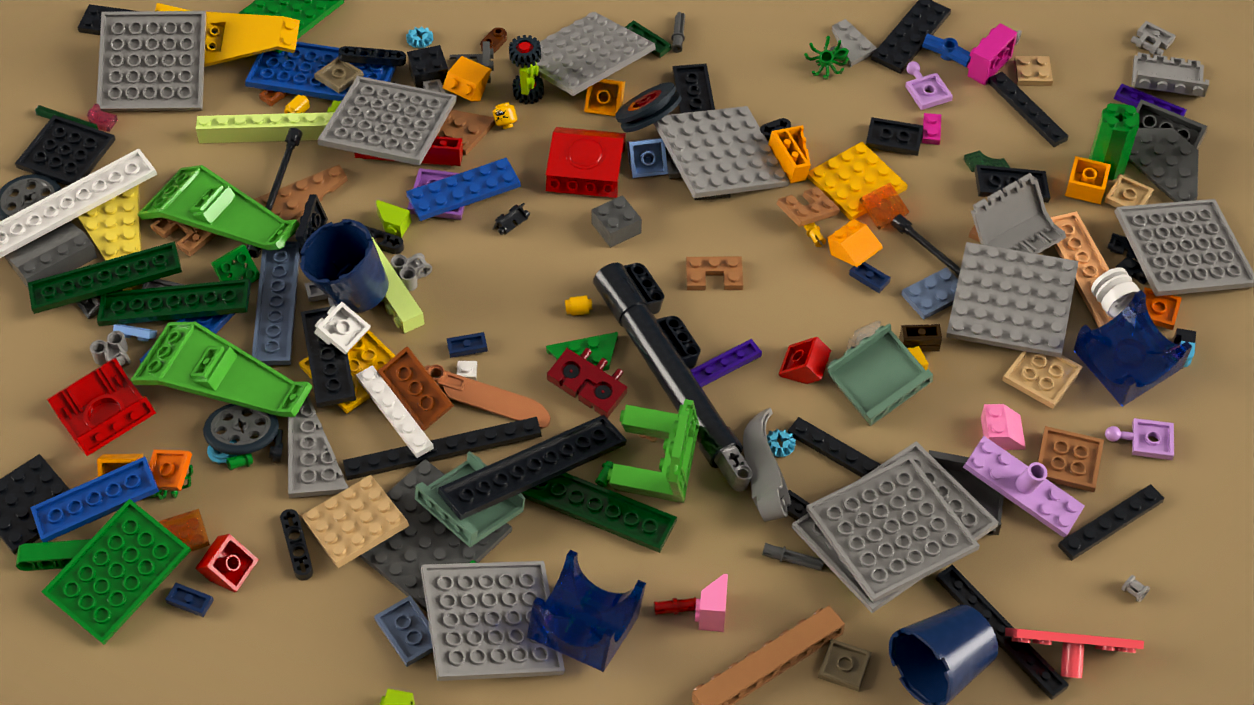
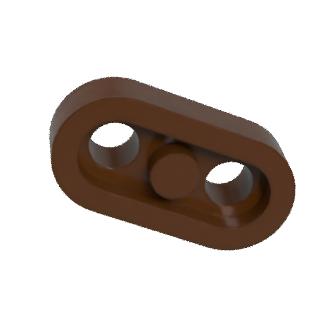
M499 27L492 29L481 41V51L483 52V42L490 41V48H493L495 53L507 41L506 30Z

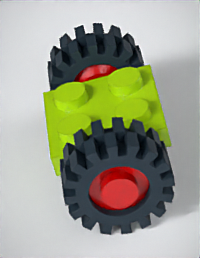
M523 35V38L517 36V40L514 38L509 44L510 60H512L513 64L516 63L517 67L521 65L519 70L520 76L517 75L512 83L513 95L520 103L524 101L525 104H528V102L534 104L533 101L539 102V99H542V95H544V83L542 77L540 78V75H538L539 66H537L541 59V45L539 40L537 41L535 37L532 39L531 35L528 38L526 35Z

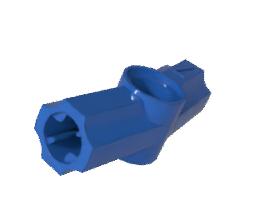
M930 34L926 35L923 48L939 53L944 60H954L965 67L968 66L971 60L970 52L958 46V42L955 39H941Z

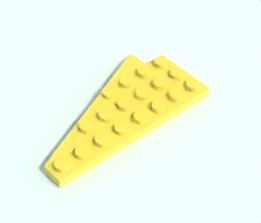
M139 185L77 217L104 261L141 251L140 217L137 215L140 212ZM139 284L125 288L123 291L142 289L143 286Z

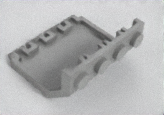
M1139 52L1133 59L1131 87L1205 97L1209 80L1205 79V82H1203L1204 65H1200V61L1188 59L1186 63L1185 59L1170 57V60H1167V56L1153 55V58H1150V54Z
M1031 173L1018 179L1019 184L1015 181L1004 187L1003 192L998 190L988 196V202L986 199H982L973 204L974 210L971 211L982 245L1038 254L1066 238L1065 231L1056 226L1048 215L1038 179L1032 176Z

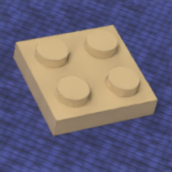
M1015 56L1014 64L1017 85L1052 86L1053 77L1049 56Z
M1120 175L1104 202L1114 207L1146 205L1154 189Z

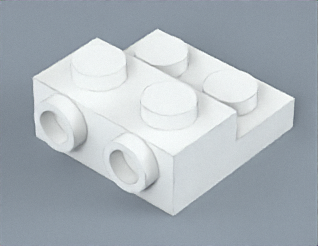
M341 301L337 307L333 305L327 312L328 316L325 319L321 318L315 324L316 330L314 333L328 345L332 343L346 355L371 326Z

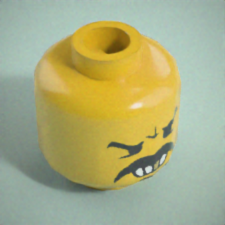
M509 102L495 105L496 108L492 111L495 124L502 126L503 129L513 127V123L518 120L514 105H509Z

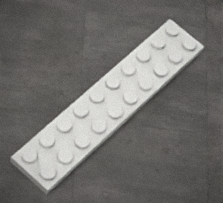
M137 149L0 221V258L157 175L156 170L141 150Z

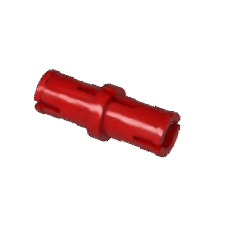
M696 597L654 601L655 615L666 613L677 615L679 612L696 610Z

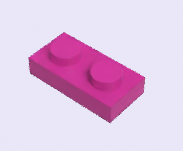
M924 113L922 143L940 145L942 114Z

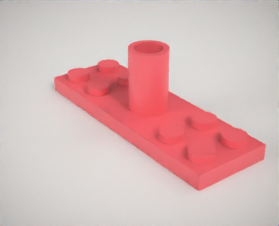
M1005 628V636L1012 637V641L1031 643V639H1033L1032 643L1052 645V641L1063 642L1060 674L1063 677L1082 678L1085 644L1095 645V649L1136 653V649H1144V641Z

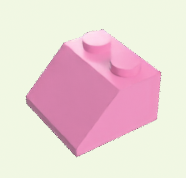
M984 404L981 414L983 436L1004 450H1025L1026 446L1020 414L1004 404Z
M723 574L701 591V599H696L695 622H699L698 630L724 632L728 574Z

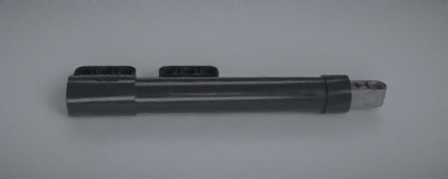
M617 262L604 266L593 278V284L620 326L624 327L677 411L679 412L680 404L683 405L685 399L694 401L699 422L697 442L699 443V449L711 467L719 468L734 490L739 492L745 491L751 480L752 470L741 455L743 446L731 428L725 424L690 371L691 368L696 366L701 351L700 347L679 317L655 318L653 314L660 312L664 293L643 264L633 263L623 266V264Z

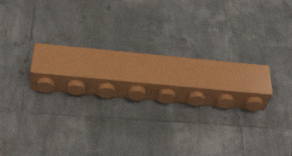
M830 605L824 609H818L807 620L802 619L793 629L783 631L774 641L769 640L758 651L750 652L741 662L731 664L728 670L722 674H715L708 683L698 685L692 692V703L694 705L735 704L830 643L831 639H836L842 635L845 623Z

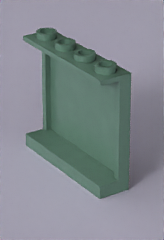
M890 323L886 326H880L875 331V334L863 338L858 346L854 349L849 348L844 353V356L840 359H834L827 367L830 378L870 426L933 382L931 371L929 369L925 370L891 330Z
M470 451L467 453V461L430 485L426 486L423 482L417 484L415 500L466 545L472 547L524 511L525 497L520 493L460 521L438 494V488L487 466Z

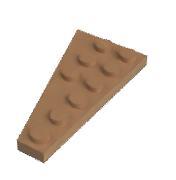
M452 109L437 136L462 138L463 154L467 155L495 125L494 117Z
M336 165L280 188L271 212L283 220L300 218L304 213L305 203L308 201L309 195L317 194L321 202L323 200L322 197L327 193L334 192L348 181L345 172L340 165ZM270 193L254 200L265 207Z

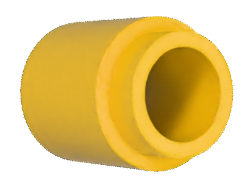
M297 95L286 105L284 113H305L310 108L308 98L304 95Z
M587 295L569 297V299L565 300L567 315L589 314V310H593L591 298L588 299Z

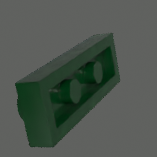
M633 20L625 26L630 31L655 43L656 49L651 53L661 58L671 50L670 43Z

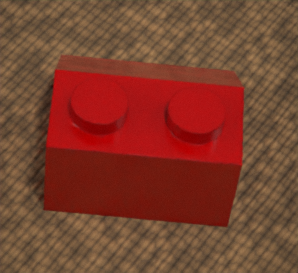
M818 337L789 345L778 375L804 384L817 382L824 375L831 349Z
M226 534L217 536L195 569L210 582L232 592H237L259 559L232 535Z

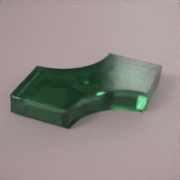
M980 150L966 154L963 158L971 172H975L976 165L1010 168L1004 158H990Z

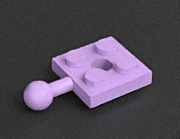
M912 61L907 64V72L910 75H914L916 79L906 82L905 87L921 110L952 101L953 95L937 73L923 77L920 73V65L917 62Z
M1134 418L1132 432L1120 431L1116 426H1110L1105 431V437L1111 442L1118 441L1119 439L1132 440V455L1173 460L1174 423ZM1153 436V437H1155L1158 441H1157V442H1153V441L1149 440L1148 437Z

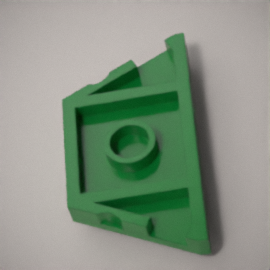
M618 332L547 345L546 351L548 354H552L557 361L566 348L579 356L586 348H589L592 353L587 358V361L596 366L601 358H604L608 363L603 368V371L609 370L616 341H618Z

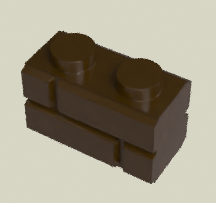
M940 324L901 325L899 340L906 348L919 346L922 352L940 351L942 343Z

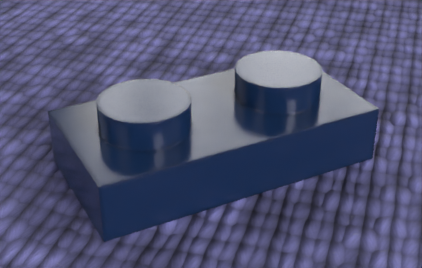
M863 262L858 267L853 266L849 270L851 277L878 293L890 283L891 277L866 262Z
M484 332L446 338L450 358L488 351Z
M179 583L174 584L165 599L167 604L201 617L205 616L214 601L212 596Z

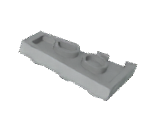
M846 19L832 25V32L837 42L841 40V47L849 50L847 57L849 58L848 64L850 67L872 56L877 48Z

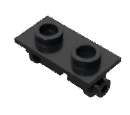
M525 203L519 206L516 204L509 210L507 215L501 214L497 217L493 229L498 227V232L501 235H506L516 227L512 221L518 226L526 221L530 213L527 210H523Z
M1112 233L1107 249H1110V252L1123 255L1124 251H1127L1126 256L1137 260L1127 237Z

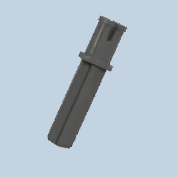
M678 12L675 16L674 33L671 36L673 41L671 49L675 53L682 51V44L685 40V14Z
M765 543L762 556L780 560V562L783 560L819 571L822 570L824 565L820 558L787 550L785 546L782 548Z

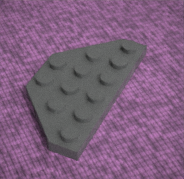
M1138 128L1128 161L1174 202L1197 200L1199 150L1173 128Z

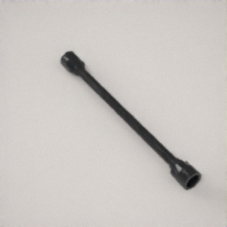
M290 128L285 139L287 143L286 150L265 206L270 211H272L293 149H295V146H299L302 137V131L297 128ZM247 245L250 256L258 258L262 248Z
M899 214L893 219L891 225L902 234L910 235L957 275L960 274L961 268L917 233L911 226L912 223L903 215Z

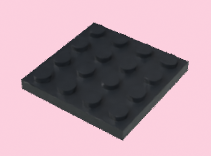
M53 115L15 162V165L18 169L43 175L69 186L88 176L116 139L113 134Z
M40 454L0 479V538L14 555L17 554L19 545L33 543L40 538L30 507L70 490Z

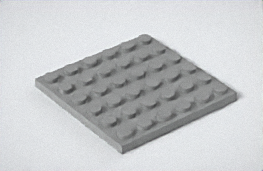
M206 11L102 12L97 111L203 110Z
M591 12L586 17L576 20L573 24L540 41L541 59L537 63V66H539L538 75L574 96L656 49L655 43L596 12Z
M357 76L319 136L318 145L420 166L456 102V95Z
M748 106L670 114L654 123L693 198L785 187L790 184L788 177L768 145L767 139L761 133L760 127Z
M1215 199L1116 207L1115 215L1155 296L1254 287V272Z
M966 242L946 337L1061 358L1079 261Z
M910 455L806 505L808 514L872 603L979 550L980 546Z
M544 561L422 565L421 574L437 681L564 674L565 668Z

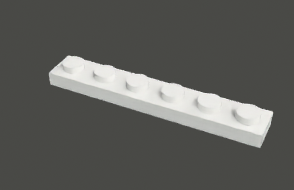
M373 365L356 374L357 380L416 458L434 449L433 443Z

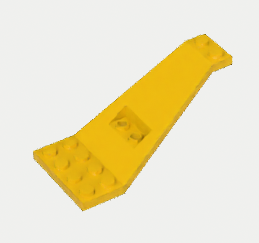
M160 3L156 4L155 11H190ZM206 12L204 67L273 50L294 53L300 20L284 16Z

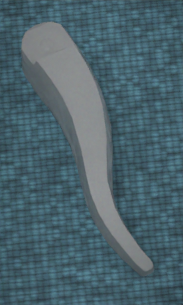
M771 408L758 413L747 424L743 435L745 461L752 470L750 480L752 499L764 522L787 517V507L791 505L786 482L767 441L766 425L769 417L773 414Z

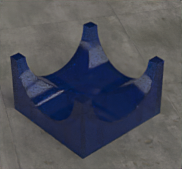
M1140 290L1135 294L1128 306L1105 325L1091 330L1087 325L1081 327L1073 350L1123 407L1183 369L1192 346L1188 341L1181 345L1174 344L1162 335L1148 313L1146 294Z
M570 550L566 556L560 577L546 602L539 597H536L533 602L527 638L604 672L638 619L646 583L638 580L635 587L625 593L605 591L587 579L578 564V553Z

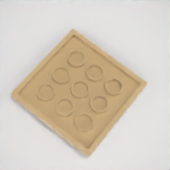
M372 475L367 476L301 515L304 523L337 568H340L409 526L407 519Z

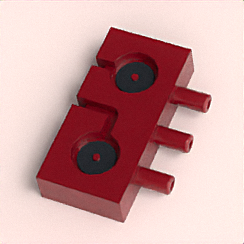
M566 348L547 372V380L572 397L576 398L578 396V400L589 408L594 406L595 412L605 415L608 419L627 394V386L618 381L624 372L618 368L610 376L603 371V368L608 363L606 359L601 358L596 366L587 361V358L592 353L589 348H586L580 356Z

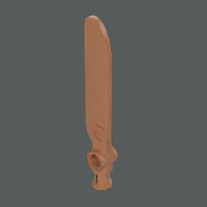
M438 364L424 366L451 400L516 421L537 417L540 428H546L550 424L551 417L548 411L531 398L445 371Z

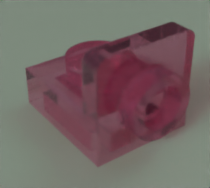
M96 103L87 114L89 122L97 124L98 129L110 132L118 121L117 115L101 111L99 104Z

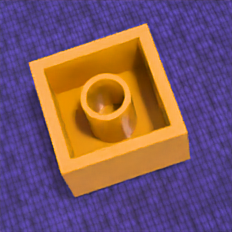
M1075 156L1065 196L1101 205L1111 164Z

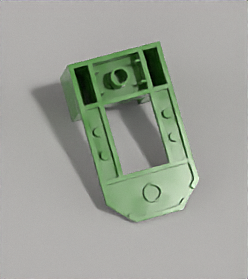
M685 399L684 404H680L678 414L626 405L625 410H621L620 422L625 432L665 439L663 445L665 458L661 457L660 472L614 463L613 469L610 468L607 480H609V484L613 490L684 503L699 431L694 401Z

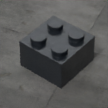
M440 45L407 52L408 66L415 87L424 89L423 81L440 79L442 85L444 84L448 67Z

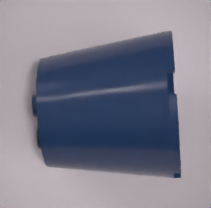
M342 219V222L335 224L332 222L327 223L312 233L304 243L300 253L302 255L300 263L302 272L337 305L342 301L353 312L362 313L375 307L385 297L389 286L388 277L372 236L362 223L351 219Z
M958 605L894 632L889 640V655L892 666H897L902 676L899 680L915 699L924 705H947L996 659L998 655V642L991 625L980 612L968 605Z

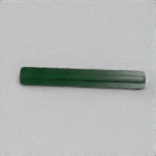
M41 105L35 108L36 115L51 119L53 115L98 129L97 124Z

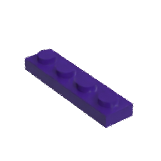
M1124 84L1120 85L1114 96L1115 100L1132 105L1137 108L1142 99L1181 116H1185L1187 109Z
M750 339L690 371L699 385L703 387L761 357L762 351Z

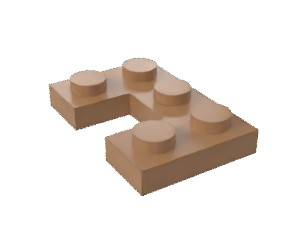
M818 187L804 191L803 197L810 203L803 206L792 195L779 198L777 201V205L799 227L838 215L840 208Z
M159 218L151 225L152 230L164 239L178 228L185 232L187 235L178 241L176 245L178 249L190 257L217 235L166 218Z
M742 256L686 257L687 290H706V276H724V290H743Z

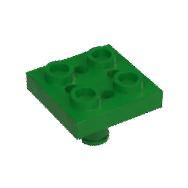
M243 244L211 263L220 281L239 280L243 277V279H249L253 283L260 278V273L246 246Z

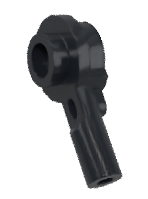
M278 429L277 435L274 438L275 447H270L269 458H272V463H275V461L280 462L283 449L282 429Z

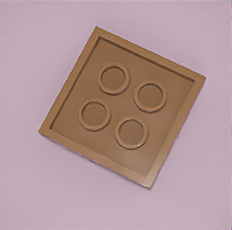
M1045 426L1038 462L1047 469L1046 479L1052 483L1094 492L1104 440Z

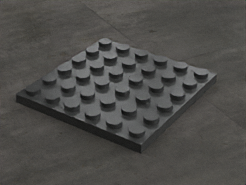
M423 460L386 493L407 519L409 526L359 557L406 596H411L415 603L427 612L421 574L422 565L470 563L472 560L479 563L512 532V526L506 523L472 547L466 545L415 500L417 484L423 482L428 486L445 475L430 462Z

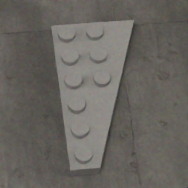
M309 395L296 416L288 417L289 498L338 494L348 488Z

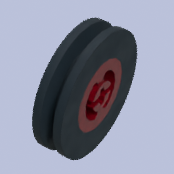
M667 82L654 86L624 104L615 115L617 121L621 123L622 130L624 132H634L643 129L673 111L682 100L680 94L675 92L676 87L674 83Z

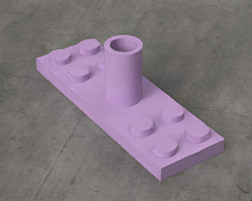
M985 436L981 438L963 466L964 469L1063 538L1068 535L1085 506L1047 480V469L1043 464L1033 462L1027 466Z

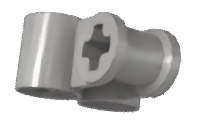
M416 253L409 258L398 254L391 259V266L408 291L415 290L418 286L417 280L426 277L432 271V266L425 261V256L422 253Z
M121 331L111 332L107 336V342L96 340L90 345V351L96 364L103 365L113 358H116L121 366L131 363L126 353L128 345Z

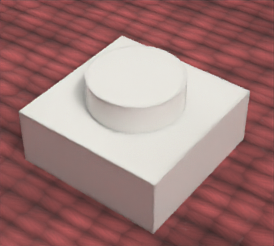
M458 361L457 375L476 380L477 361Z

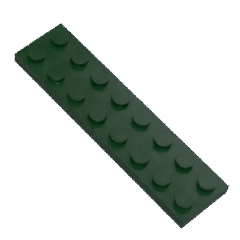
M175 241L28 282L32 311L34 314L181 273L182 268Z
M249 279L116 291L103 294L101 296L97 323L99 326L246 313L248 312L251 282Z
M568 473L561 474L521 493L530 501L659 553L677 522L676 516Z

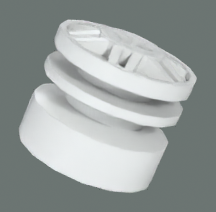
M1124 268L1108 270L1099 276L1091 287L1092 294L1111 318H1118L1130 313L1140 304L1143 298L1142 292L1132 282V278Z

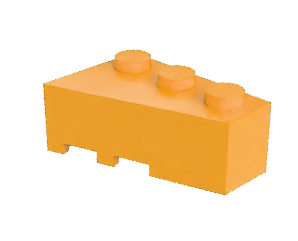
M803 125L772 131L768 143L790 183L805 181L811 166L808 149H806L805 144L806 137H804Z

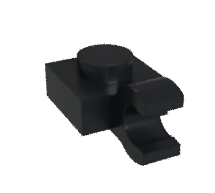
M1127 256L1116 266V268H1124L1128 275L1138 280L1139 283L1144 285L1148 282L1140 264Z

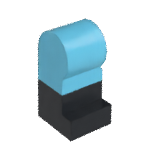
M1176 329L1173 344L1178 345V350L1174 361L1180 367H1188L1191 364L1195 353L1196 331Z

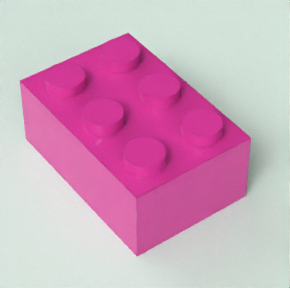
M1001 23L996 28H992L986 38H982L980 44L971 50V60L967 66L969 69L967 76L986 85L989 77L995 75L1012 57L1017 32Z

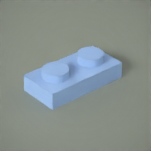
M115 324L113 327V331H121L125 338L136 336L139 341L148 342L149 339L156 338L157 330Z

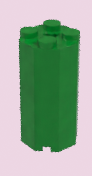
M1110 103L1101 113L1089 159L1111 164L1108 180H1114L1119 174L1123 175L1125 173L1139 127V113L1136 112V108L1132 105Z

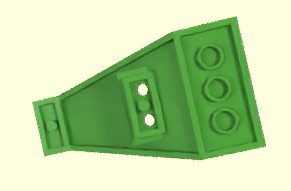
M203 165L180 168L137 214L141 220L166 218L265 250L282 249L286 245L285 242L295 235L300 225L297 219L283 220Z
M169 322L131 378V382L134 385H162L280 417H295L313 388L309 382H294L197 322Z

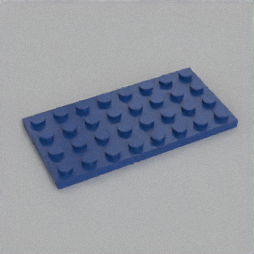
M296 42L294 53L282 51L278 54L274 51L258 54L245 80L246 87L342 101L351 87L349 86L339 94L314 78V74L338 57L339 48L304 42ZM350 63L363 71V77L386 82L391 81L397 67Z

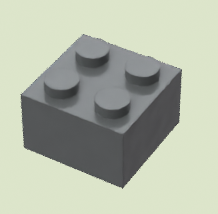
M623 195L591 209L592 225L610 248L642 233V219Z

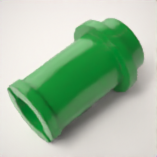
M251 453L226 458V463L229 470L243 466L250 467V464H253V457Z
M606 461V463L602 464V470L595 480L597 485L604 488L609 482L607 480L610 468L613 469V462Z

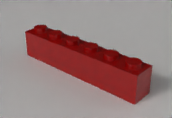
M436 136L422 163L460 166L463 157L462 138ZM354 152L355 158L394 161Z

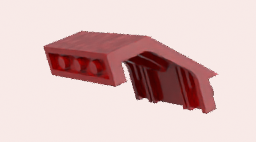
M556 127L552 133L546 169L545 191L617 198L622 152H625L626 133Z
M116 358L111 359L47 398L59 420L86 456H89L156 414L147 397L141 396Z

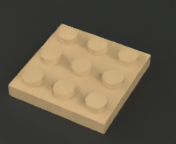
M1023 351L1003 376L1002 381L1054 409L1081 373L1083 366L1063 355L1059 358Z

